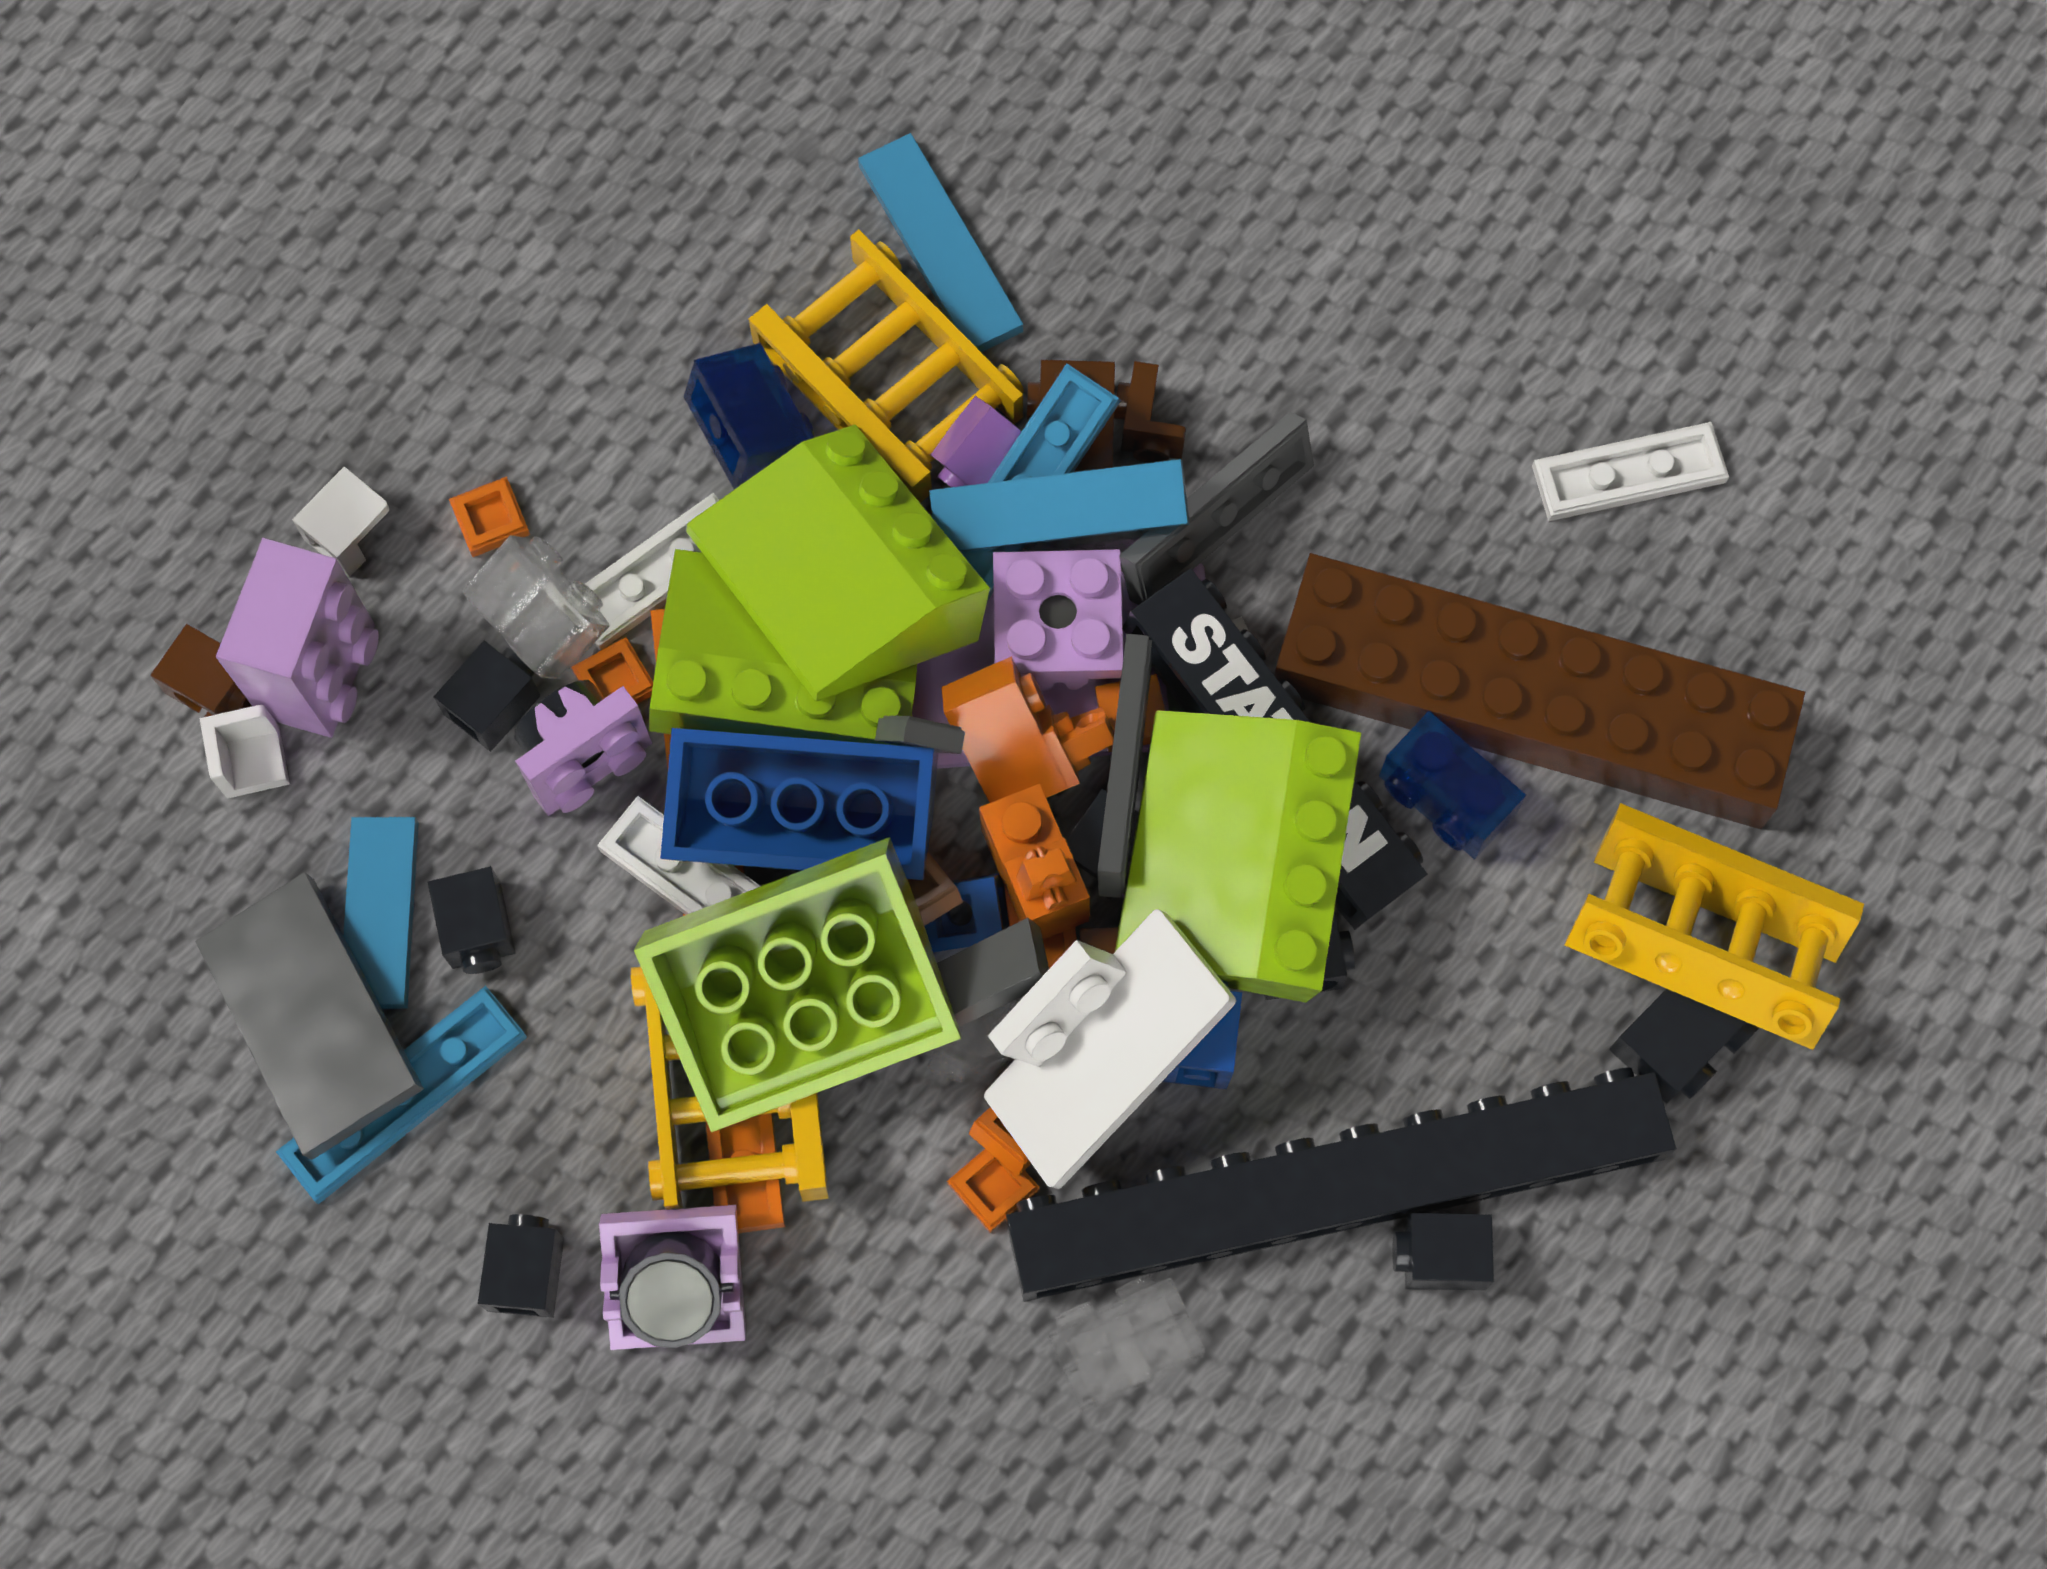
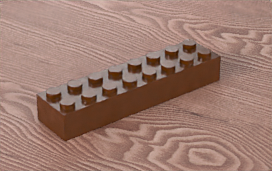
M1310 553L1274 674L1278 681L1282 679L1288 681L1304 700L1757 829H1762L1778 808L1806 693L1805 691L1313 553Z

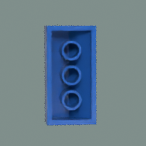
M672 728L660 859L802 871L890 837L906 878L924 880L933 821L938 754L933 748Z

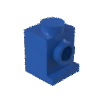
M995 873L952 881L958 888L961 899L972 908V918L967 924L954 922L950 916V911L924 926L933 952L970 947L1008 928L1009 922L1004 883L1000 874Z

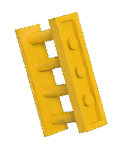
M858 229L850 236L852 258L857 267L794 318L787 315L781 319L768 304L763 306L748 318L752 340L837 430L856 425L921 503L930 495L929 490H932L930 471L932 470L931 462L935 458L931 456V453L971 400L977 396L994 409L997 407L1015 424L1023 418L1024 389L1018 378L1009 368L1003 364L995 367L901 272L902 267L898 258L886 244L878 241L874 245ZM876 284L895 303L897 308L834 360L826 357L822 361L809 347L811 344L809 337ZM916 325L938 349L875 401L868 398L862 402L849 388L851 386L849 378ZM957 366L979 390L916 443L908 440L903 444L889 430L891 428L890 420L952 368Z
M1620 803L1594 860V863L1614 871L1606 897L1603 900L1588 894L1564 946L1813 1050L1839 1008L1841 1000L1836 996L1816 989L1823 958L1836 963L1861 920L1864 903ZM1638 882L1675 896L1666 925L1629 910ZM1700 907L1736 922L1728 951L1691 936ZM1761 932L1798 947L1790 977L1753 962Z
M641 966L632 967L631 985L635 1007L646 1006L660 1160L648 1161L652 1200H664L666 1210L682 1209L681 1191L782 1178H785L786 1185L799 1184L802 1202L829 1199L818 1093L759 1114L778 1113L779 1119L792 1118L794 1143L782 1145V1152L679 1164L675 1125L707 1121L696 1096L672 1098L669 1061L679 1060L680 1058L670 1035L666 1034V1025Z

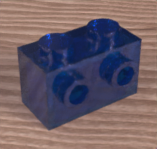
M761 343L694 360L683 397L734 490L799 443L814 438L813 427L805 413L798 411L787 391V383L782 370L778 365L772 364Z
M1430 711L1386 755L1379 777L1385 781L1384 786L1396 801L1409 809L1415 807L1433 823L1432 827L1435 833L1443 842L1457 851L1463 849L1474 860L1517 815L1527 796Z

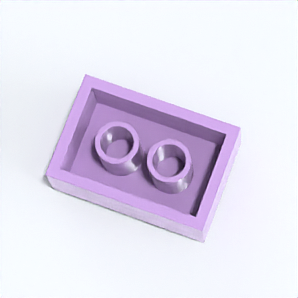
M262 538L216 658L252 706L264 705L277 723L332 738L338 722L346 723L354 711L357 689L352 684L360 664L368 666L376 653L379 634L378 630L374 629L375 624L336 558Z

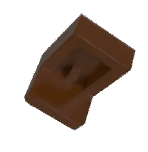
M1134 361L1131 383L1119 382L1117 397L1121 399V402L1114 411V418L1125 420L1121 451L1133 452V457L1143 463L1169 461V458L1182 459L1186 427L1151 421L1159 365Z

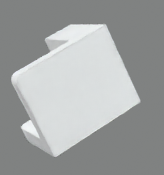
M343 467L292 521L304 541L320 554L336 558L345 574L350 577L366 561L357 544L389 512V506L380 495L346 467Z
M256 705L200 718L209 775L227 799L290 784L280 727L264 705Z

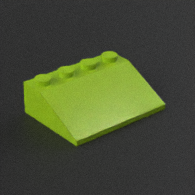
M856 425L799 443L687 523V534L815 702L979 641L990 587Z
M675 549L649 708V731L671 734L672 728L893 745L875 741L878 720L883 718V716H912L917 664L815 702L703 553Z
M1157 710L1154 718L1115 951L1154 910L1159 909L1171 917L1218 977L1229 983L1228 988L1305 1003L1320 993L1323 987L1361 732L1291 719Z
M890 837L645 930L634 948L635 955L711 1132L961 1039V1033L918 906Z

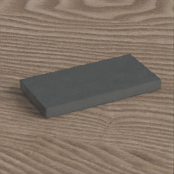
M302 873L195 941L303 1156L311 1160L315 1159L424 1090L314 878L307 873Z

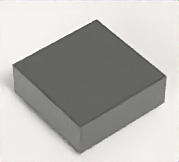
M883 716V718L878 720L875 741L898 746L933 748L937 753L961 754L965 731L961 730L962 727L912 716Z

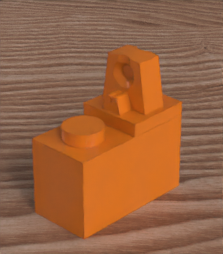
M1012 656L942 686L944 714L950 725L962 727L961 730L965 731L962 750L989 803L1037 784L1041 785L1046 798L1080 784L1078 771L1091 764L1089 756L1113 745L1114 730L1102 707L1071 718L1067 711L1054 714L1050 704L1046 705L1033 674L1029 673L1021 676Z
M1034 785L979 807L981 831L1019 922L1026 918L1031 919L1040 926L1043 939L1089 922L1090 896L1067 842L1062 837L1041 785Z

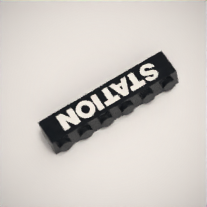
M1191 568L1130 611L1122 626L1123 631L1126 634L1149 636V640H1152V668L1186 712L1310 722L1303 713L1305 705L1297 690L1284 679L1277 680L1264 663L1266 655L1259 641L1248 630L1243 629L1239 631L1226 614L1227 604L1217 587L1207 579L1201 581ZM1355 779L1335 907L1354 930L1428 875L1421 866L1423 857L1413 840L1405 833H1396L1381 814L1384 808L1378 795L1364 781L1357 783Z

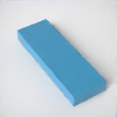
M351 817L344 937L382 1009H408L419 822L415 817Z

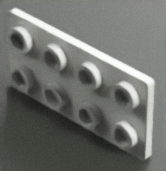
M1159 909L1154 910L1114 954L1076 940L988 1035L1001 1055L1015 1060L985 1091L984 1098L1047 1186L1060 1189L1235 1005L1236 998L1171 917Z

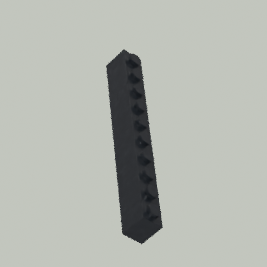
M1631 1067L1619 1068L1595 1076L1594 1081L1596 1085L1571 1090L1568 1081L1556 1082L1531 1090L1532 1099L1507 1104L1504 1095L1492 1096L1469 1103L1467 1105L1468 1113L1443 1118L1442 1110L1440 1109L1428 1110L1405 1117L1403 1119L1405 1127L1379 1132L1378 1124H1365L1341 1131L1339 1133L1341 1141L1315 1147L1313 1138H1301L1277 1145L1275 1147V1156L1251 1161L1249 1152L1232 1153L1213 1159L1211 1161L1212 1169L1186 1175L1184 1166H1175L1147 1174L1148 1184L1122 1189L1119 1180H1112L1083 1188L1081 1190L1083 1198L1057 1203L1055 1195H1042L1022 1200L1016 1204L1018 1212L1006 1215V1225L1023 1302L1409 1217L1411 1213L1432 1212L1665 1160L1677 1148L1655 1072L1634 1076Z

